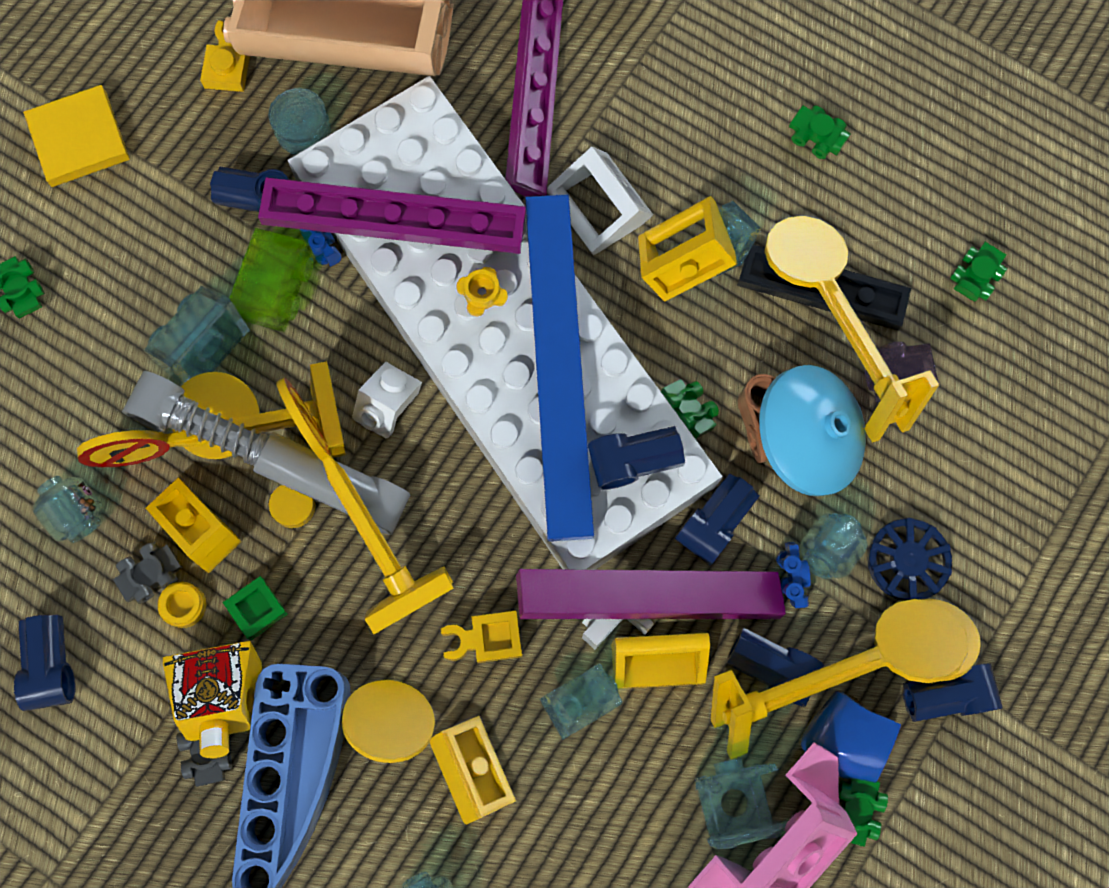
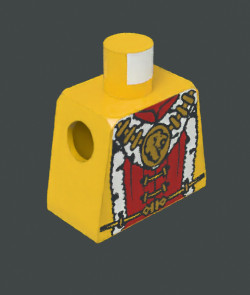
M251 641L163 657L164 673L176 726L186 740H199L200 755L202 757L220 758L229 753V734L248 731L251 727L255 686L258 675L262 671V662Z

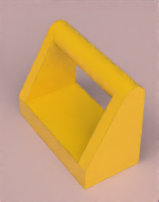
M711 196L638 236L641 278L664 302L737 265L735 250L718 206ZM704 219L706 231L659 256L656 244Z
M708 633L614 638L611 644L614 689L703 685L706 683L710 653Z

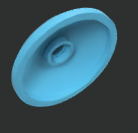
M803 365L784 371L767 388L761 403L759 416L762 446L773 470L789 487L809 496H825L837 493L853 481L862 465L866 447L865 422L856 398L840 378L824 368Z

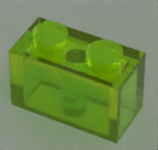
M255 227L227 302V306L236 319L285 332L288 321H293L298 313L300 305L298 293L302 282H308L313 270V258H311L305 242Z

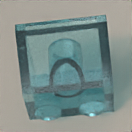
M200 286L194 294H189L181 301L177 308V313L165 326L157 328L152 333L148 345L143 351L159 367L183 385L187 380L196 375L213 372L250 329L230 299L221 293Z

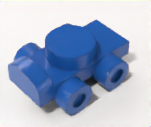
M299 229L304 241L310 245L314 257L319 264H329L332 267L341 261L342 257L335 246H329L335 243L330 232Z
M786 542V551H781L776 557L777 564L788 572V577L780 580L782 593L790 599V604L794 608H805L809 606L808 596L804 595L803 589L804 587H810L811 584L809 564L807 560H800L797 543Z

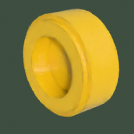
M284 485L277 487L269 499V511L272 517L280 525L287 528L304 526L311 520L315 512L316 506L313 498Z
M188 582L170 584L162 591L158 599V612L161 618L169 625L178 628H188L197 624L204 616L207 606L204 593L198 587Z

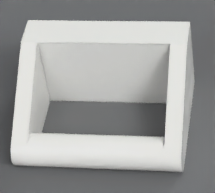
M591 146L547 187V193L549 196L568 195L566 190L590 175L594 176L622 214L604 232L598 235L569 195L571 226L590 252L595 255L642 226L653 216V213L606 152Z

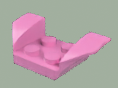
M814 742L788 771L786 776L812 804L806 810L796 813L787 822L784 829L785 835L774 847L765 849L757 856L753 862L754 870L752 872L728 859L715 855L687 888H810L857 835L847 812L839 805L838 757Z

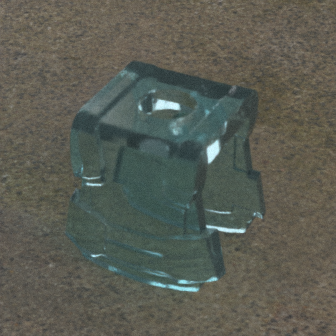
M737 758L714 764L716 771L714 774L695 778L696 790L709 836L707 841L714 849H731L737 847V845L766 838H777L786 833L784 829L790 819L772 820L761 775L777 771L776 764L758 765V763L743 766L742 759ZM730 789L741 791L747 800L745 811L737 817L728 816L721 807L722 796Z

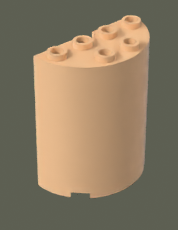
M233 0L234 8L232 15L225 18L223 34L225 42L231 43L234 50L240 55L436 76L441 74L445 63L454 4H451L450 0Z

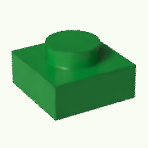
M261 576L222 602L245 637L250 641L288 615V612Z

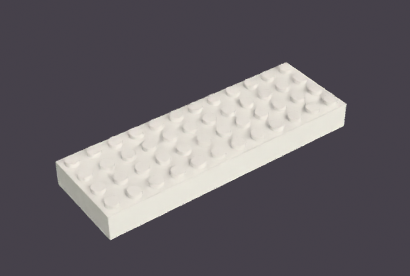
M430 76L288 159L296 181L524 206ZM527 217L525 218L521 254L332 233L562 569L596 570L715 489L722 478L720 472L575 275L587 447L589 442L610 434L625 433L629 437L675 426L683 444L685 464L683 467L638 477L637 481L623 487L600 490L588 449L594 539L548 542ZM491 267L497 272L500 288L507 291V302L503 306L494 305L486 309L482 316H472L467 311L468 303L464 295L457 292V282L460 278L467 277L475 270ZM481 288L478 290V293L484 295L486 290Z

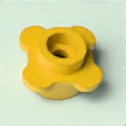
M484 267L471 272L467 277L460 278L456 285L457 292L464 295L468 303V313L475 317L482 316L486 309L494 305L503 306L508 299L507 291L499 286L496 270L491 267ZM483 288L486 290V293L480 295L478 290Z

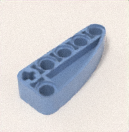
M273 664L264 668L258 675L255 686L233 867V888H252L249 883V875L256 865L263 867L269 875L267 888H282L300 860L315 830L339 761L344 738L341 723L344 705L351 694L348 679L342 673L332 668ZM281 675L284 680L289 681L291 684L289 692L282 691V698H280L278 692L272 691L274 681L281 682ZM333 677L337 682V693L332 700L322 702L317 696V686L324 678ZM280 720L286 728L285 739L281 744L273 747L266 739V731L272 722ZM270 767L278 771L280 775L279 788L271 795L263 791L260 783L262 774ZM262 816L270 818L275 826L274 836L268 843L261 842L255 834L256 822Z

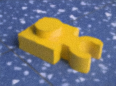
M218 20L214 32L219 44L206 45L200 81L204 89L244 92L250 56L238 54L231 43L225 42L223 34L224 22Z
M516 610L471 616L473 630L465 631L458 625H447L441 628L442 636L456 635L461 640L457 650L444 652L446 660H460L466 656L468 651L476 650L477 663L522 657Z

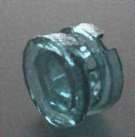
M294 88L286 90L279 94L270 105L268 116L275 137L281 147L292 154H299L331 133L329 117L324 102L318 94L309 89Z

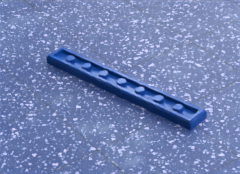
M569 194L525 197L548 542L594 539Z

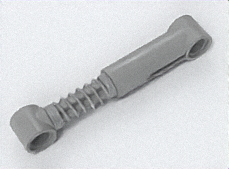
M149 371L142 372L122 410L125 415L158 431L164 432L165 429L171 428L175 431L178 430V433L185 430L187 437L196 435L198 442L207 440L210 447L218 445L221 452L231 451L233 458L238 455L242 456L244 463H250V465L254 466L253 472L348 514L327 478L323 462L312 449L275 432H271L267 436L263 432L259 435L256 434L255 428L249 431L244 428V423L238 426L232 423V418L228 421L221 418V412L214 415L209 412V407L206 410L199 408L198 402L192 401L188 397L185 398V390L172 381ZM337 462L346 471L381 533L392 535L409 500L410 493L389 481L374 476H367Z

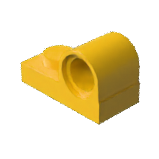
M177 478L145 508L183 552L207 573H210L242 543L238 536L180 478Z

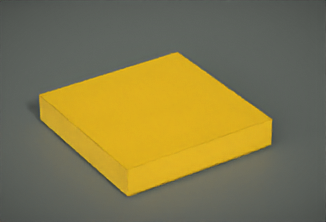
M102 85L23 112L46 181L51 187L130 160L108 95Z

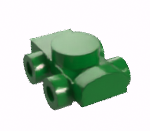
M802 105L789 125V128L795 131L791 137L793 143L804 147L808 140L813 141L816 144L812 149V153L819 159H825L830 152L837 156L851 135L850 132L845 130L847 125L842 119H832L823 108L816 105L811 109Z
M986 241L979 250L971 246L962 259L969 264L967 269L959 265L950 277L952 281L957 283L953 289L973 302H976L979 297L986 301L995 289V286L989 283L991 278L998 282L1008 269L1001 264L1007 254Z
M14 256L0 263V290L3 289L5 293L0 296V308L5 314L13 310L15 316L19 319L42 308L38 297L45 294L37 279L29 281L28 276L34 274V270L26 258L19 261Z
M682 379L663 387L660 391L695 439L712 431L717 426L713 421V418L719 414L716 403L708 401L701 405L697 398L703 395V387L699 382L693 381L685 385Z
M850 778L849 783L840 782L838 788L839 800L843 801L842 808L847 812L857 832V835L850 843L865 847L867 838L876 841L879 839L882 824L879 821L872 820L874 810L884 813L888 804V794L878 792L881 782L877 781L874 783Z

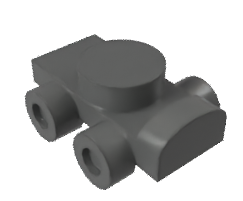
M150 542L139 550L143 557V560L136 564L132 557H127L116 564L120 575L115 577L113 581L126 602L136 599L138 604L144 603L155 595L152 588L161 586L164 589L178 580L174 573L182 569L183 566L168 544L159 549L155 542Z
M177 733L176 739L179 751L190 750L191 759L181 761L183 778H194L196 787L225 781L224 770L232 768L230 752L220 758L202 757L200 755L199 740L188 741L182 733Z

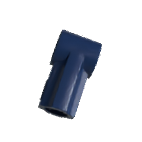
M220 166L217 171L213 172L210 182L211 200L215 205L259 212L265 178L289 180V178L277 169L256 173Z
M675 426L629 437L625 433L610 434L588 443L592 465L600 490L623 487L634 483L639 479L638 477L683 467L685 464L683 444Z
M729 474L714 491L702 510L700 508L696 510L675 539L711 566L734 536L732 533L760 495L744 479Z
M38 615L26 617L24 620L18 621L21 670L17 671L14 679V694L18 707L22 711L72 703L75 698L76 684L73 670L70 664L66 662L63 616Z
M745 628L741 629L725 663L768 685V689L824 668V664L817 658L795 648L787 647L785 649ZM810 696L793 702V704L806 707Z
M991 663L975 665L966 674L953 680L933 683L916 681L903 683V699L906 711L909 713L912 722L958 713L961 716L1003 708Z

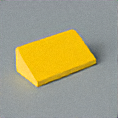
M480 716L443 730L431 738L430 745L464 824L467 825L516 802Z

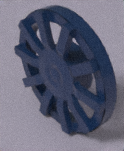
M906 518L888 523L874 535L868 548V568L874 582L887 595L901 601L911 599L924 600L935 595L945 586L952 574L950 544L947 543L936 527L921 520ZM906 527V542L903 543L895 532V528ZM914 528L925 532L918 543L914 542ZM885 534H888L895 543V549L879 544ZM932 537L939 547L926 551L924 546ZM877 551L890 555V562L877 565ZM942 554L943 566L929 562V557ZM892 569L896 575L888 584L880 572ZM926 569L941 573L936 584L925 572ZM917 576L925 582L929 590L917 593ZM902 578L909 581V593L895 589Z

